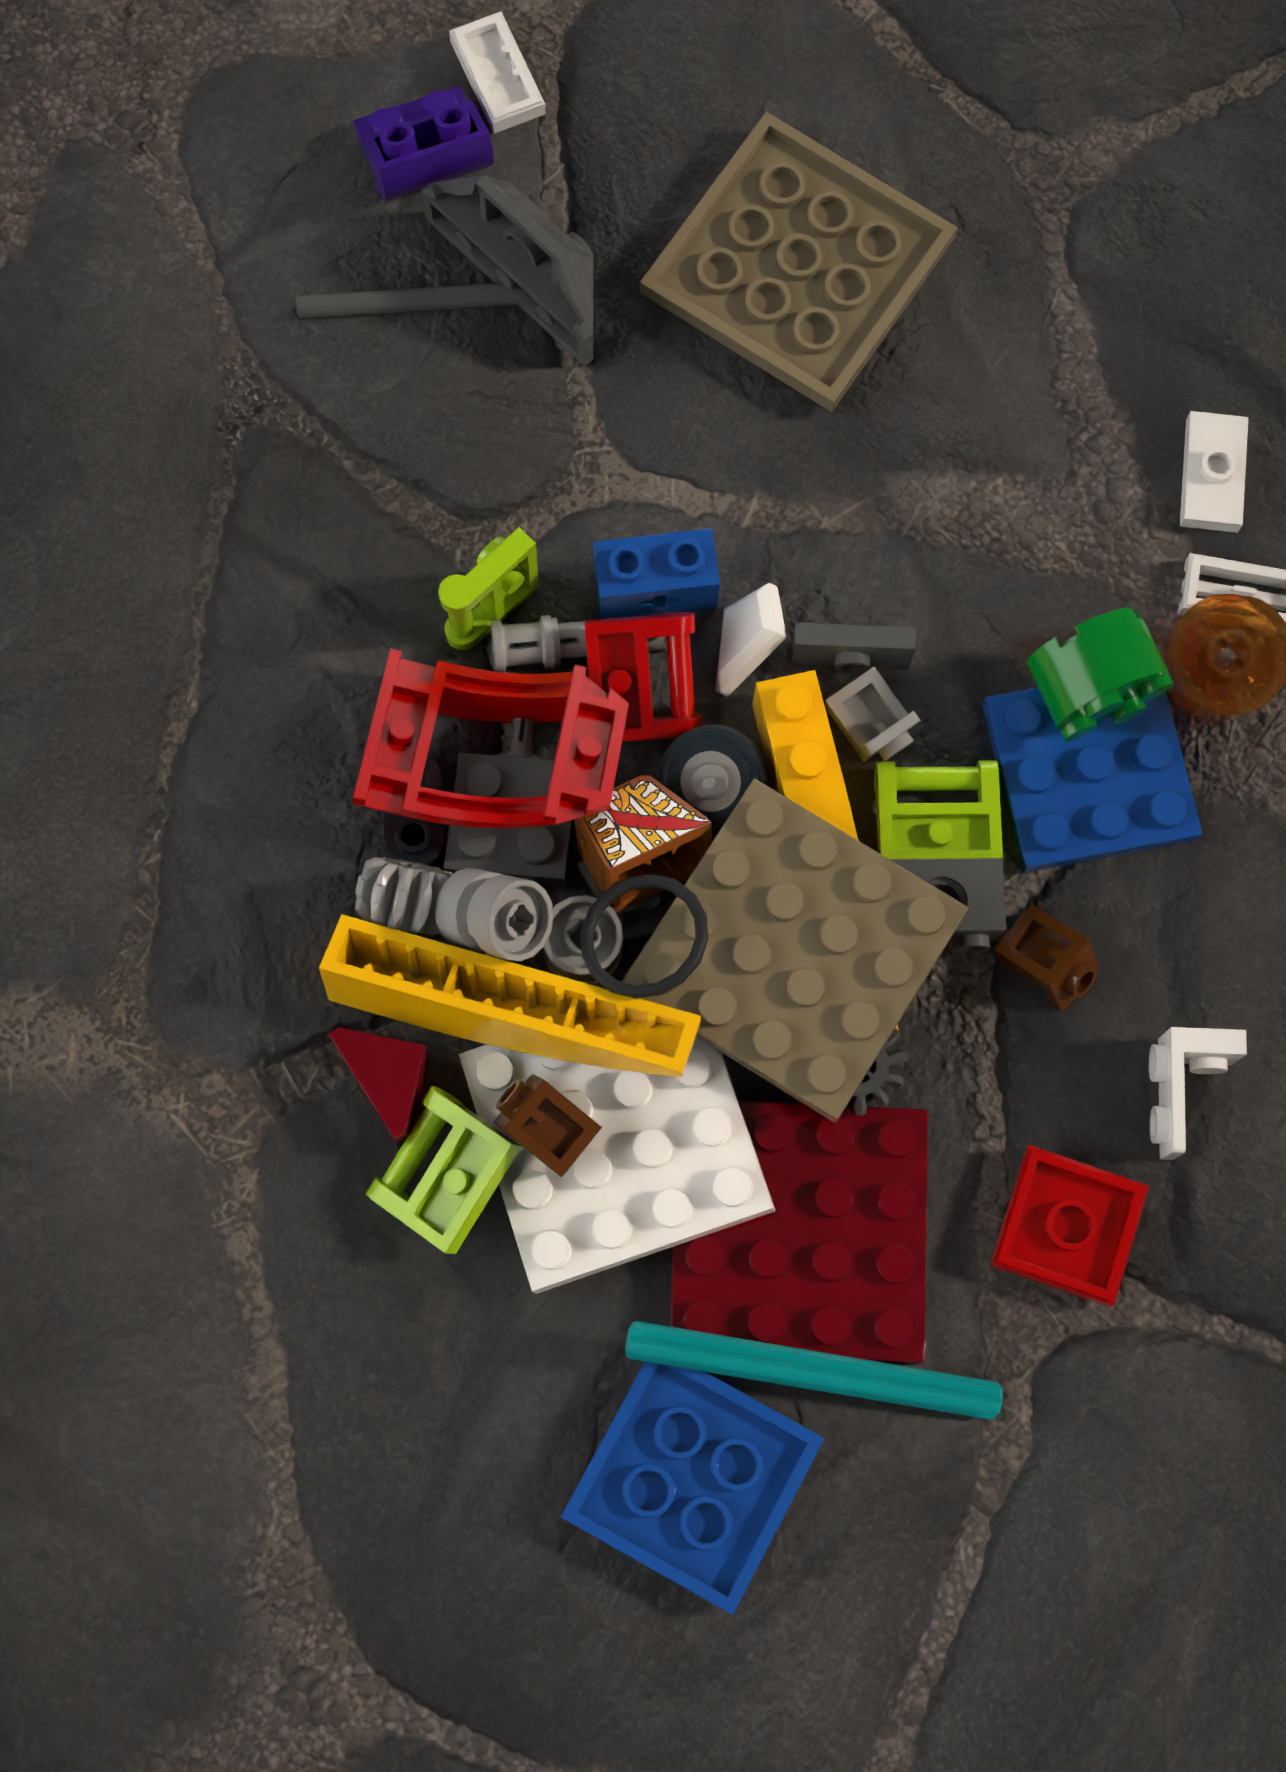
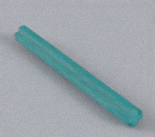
M640 1321L631 1323L626 1336L625 1353L632 1360L990 1420L1000 1413L1003 1402L1002 1386L995 1381Z

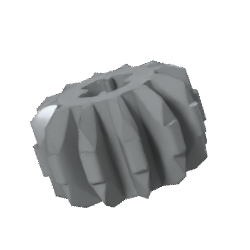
M374 857L365 861L362 875L358 877L355 894H357L355 910L365 921L374 922L378 925L414 934L442 935L437 927L435 916L437 895L444 882L453 873L441 870L438 867L423 865L422 863L387 857Z

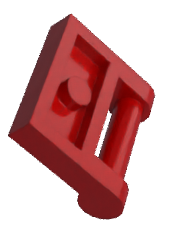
M674 612L654 616L585 621L589 679L607 694L610 688L613 689L629 703L622 741L678 738L685 732L702 726V715L695 713L690 634L696 632L694 613ZM666 636L671 715L654 717L648 638Z

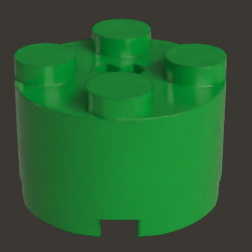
M1127 607L1101 614L1075 626L1076 635L1066 640L1062 645H1060L1057 637L1053 638L1032 653L1026 661L1031 676L1065 742L1076 740L1092 732L1098 727L1096 722L1111 717L1114 725L1137 717L1147 710L1144 701L1160 696L1174 687L1168 668L1144 620L1141 619L1137 610L1134 612L1132 608Z

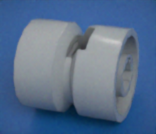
M469 867L456 871L444 882L437 895L435 907L437 927L448 942L457 947L486 952L488 955L513 961H523L531 958L544 947L551 933L554 918L550 897L546 890L535 881Z
M587 895L569 897L556 904L553 908L552 930L543 947L545 967L549 973L602 988L604 986L592 978L581 953L580 932L588 910L597 898ZM608 906L600 915L593 934L594 953L602 969L614 978L619 971L623 956L622 923L616 912Z

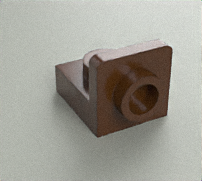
M1032 904L993 949L998 961L1044 989L1051 1004L1061 1011L1066 1010L1075 998L1083 997L1090 990L1099 969V963L1088 938Z
M534 1074L526 1082L520 1078L515 1080L506 1089L496 1104V1109L501 1113L493 1122V1124L512 1137L561 1178L602 1128L547 1081Z

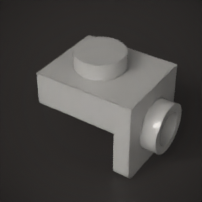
M872 667L824 701L826 710L863 762L877 753L880 754L884 762L896 755L914 741L908 731L921 721L915 711L909 714L906 712L875 667Z

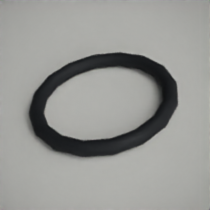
M655 874L628 877L606 889L589 908L580 932L582 958L592 978L612 993L635 999L662 995L684 983L701 963L708 942L707 914L696 894L676 879ZM654 887L670 891L686 903L694 918L695 940L689 957L675 973L657 983L633 985L617 981L602 969L594 953L593 934L600 915L613 900L631 890Z

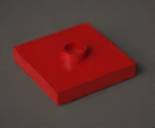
M1028 1145L1024 1151L989 1266L1109 1308L1113 1307L1149 1185Z

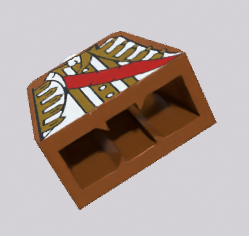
M641 775L613 788L608 811L574 819L577 847L580 856L601 894L606 889L628 877L648 874L676 879L681 883L690 878L713 842L711 821L651 776ZM654 887L631 890L613 900L609 906L618 913L664 890Z

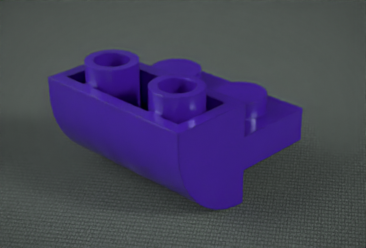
M460 86L448 90L434 91L426 97L392 108H382L371 115L353 120L357 139L373 171L377 190L383 201L421 190L430 182L451 180L491 167L494 164L490 133L473 100L467 101Z

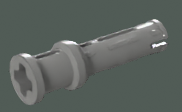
M550 615L541 616L539 622L503 625L499 619L490 620L494 671L505 672L506 667L543 664L545 669H555V666L561 665V659L587 657L585 621L557 623V618H551ZM666 636L649 637V651H667ZM576 638L575 642L560 643V639ZM536 641V644L533 646L509 647L511 643Z

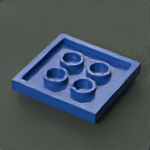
M1038 688L985 697L982 708L994 758L998 762L1000 783L1022 874L1198 841L1203 835L1166 692L1153 699L1144 701L1147 710L1137 717L1114 725L1111 717L1096 722L1098 727L1092 732L1069 742L1064 741L1061 732L1057 729Z
M644 1362L561 1518L733 1615L825 1438L707 1372Z

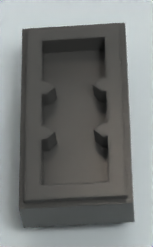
M798 623L795 624L791 643V664L834 666L836 671L846 674L865 673L870 670V667L909 669L916 650V629H913V627Z

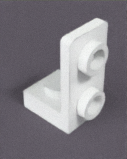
M1171 1027L1158 1038V1045L1153 1044L1149 1053V1076L1152 1082H1159V1106H1153L1151 1109L1150 1138L1152 1143L1160 1145V1160H1174L1184 1154L1186 1150L1184 1064H1189V1071L1195 1074L1226 1073L1228 1071L1227 1065L1232 1066L1247 1055L1246 1030Z

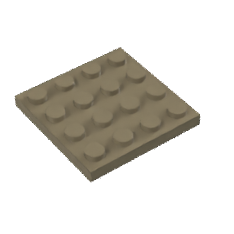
M765 112L642 278L639 293L832 412L954 241L958 227L770 113Z
M754 778L684 885L696 894L707 914L708 942L701 963L681 985L662 995L640 999L700 1015L701 1023L696 1035L697 1038L836 1123L960 925L969 907ZM676 897L622 982L633 985L657 983L675 973L689 957L695 940V924L689 908L679 897Z

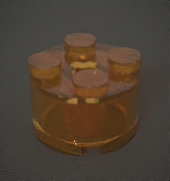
M1217 594L1197 602L1174 623L1161 647L1160 654L1174 683V687L1167 691L1168 694L1184 711L1210 723L1233 721L1253 713L1271 701L1286 684L1285 621L1268 603L1248 595ZM1230 648L1234 651L1236 657L1230 663L1231 667L1228 665L1220 668L1214 659L1218 656V651L1223 652Z

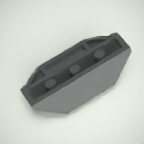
M483 175L430 182L422 189L425 219L494 283L502 282L509 288L517 283L527 292V298L517 299L519 306L586 367L593 360V253L588 244L578 234L574 232L567 234L553 221L549 209L539 198L534 195L526 197L510 182Z

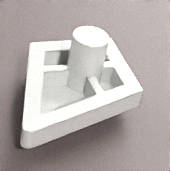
M767 583L724 609L715 688L717 693L725 697L729 696L787 638L777 586Z

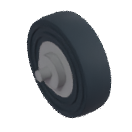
M703 725L680 735L665 751L658 769V782L705 815L711 821L712 835H718L754 778L768 786L767 767L758 747L745 734L723 725Z

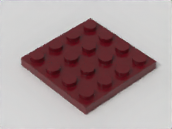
M738 1101L776 1211L673 1247L670 1327L877 1362L925 1363L928 1109L867 1107L864 1115H856L853 1106H846L837 1122L834 1123L805 1104Z

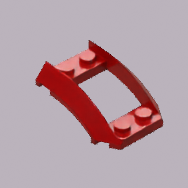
M390 649L352 804L433 823L476 828H523L555 825L608 811L612 799L629 703L613 689L610 688L607 694L585 675L587 667L574 665L572 672L552 674L497 672L470 668L437 660L436 667L402 659V651ZM437 714L494 723H512V720L515 718H522L524 724L526 718L535 720L538 723L561 722L547 796L529 798L483 797L420 786Z

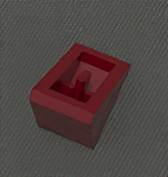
M336 1028L328 1033L329 1037L399 1148L402 1147L413 1129L430 1058L426 1046L346 1028Z

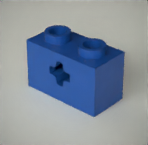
M712 528L593 542V573L599 619L717 610L720 580Z

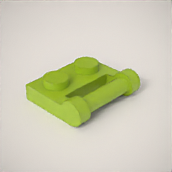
M520 527L506 539L499 536L492 540L477 558L478 565L466 576L459 574L450 575L441 582L438 590L440 604L448 612L449 616L444 627L448 643L453 648L463 651L476 646L491 632L490 620L499 619L502 622L539 588L536 542Z
M979 760L976 767H896L894 761L875 762L874 790L876 796L879 854L888 859L1003 858L999 768L997 760ZM976 790L978 796L977 803H897V791Z
M431 1086L422 1100L425 1109L383 1178L375 1177L366 1195L444 1253L456 1254L522 1146L463 1106V1103L451 1094L438 1087ZM448 1122L453 1126L452 1130L409 1198L404 1190L444 1124Z

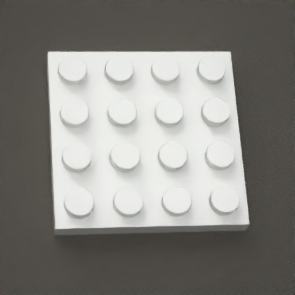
M697 1037L695 1038L682 1077L625 1071L562 1061L487 1044L459 1054L477 1115L512 1140H514L512 1137L493 1124L494 1120L501 1113L496 1109V1104L502 1094L515 1080L520 1078L526 1082L532 1074L547 1081L602 1127L562 1178L522 1146L499 1183L531 1291L535 1294L776 1211L722 1052Z

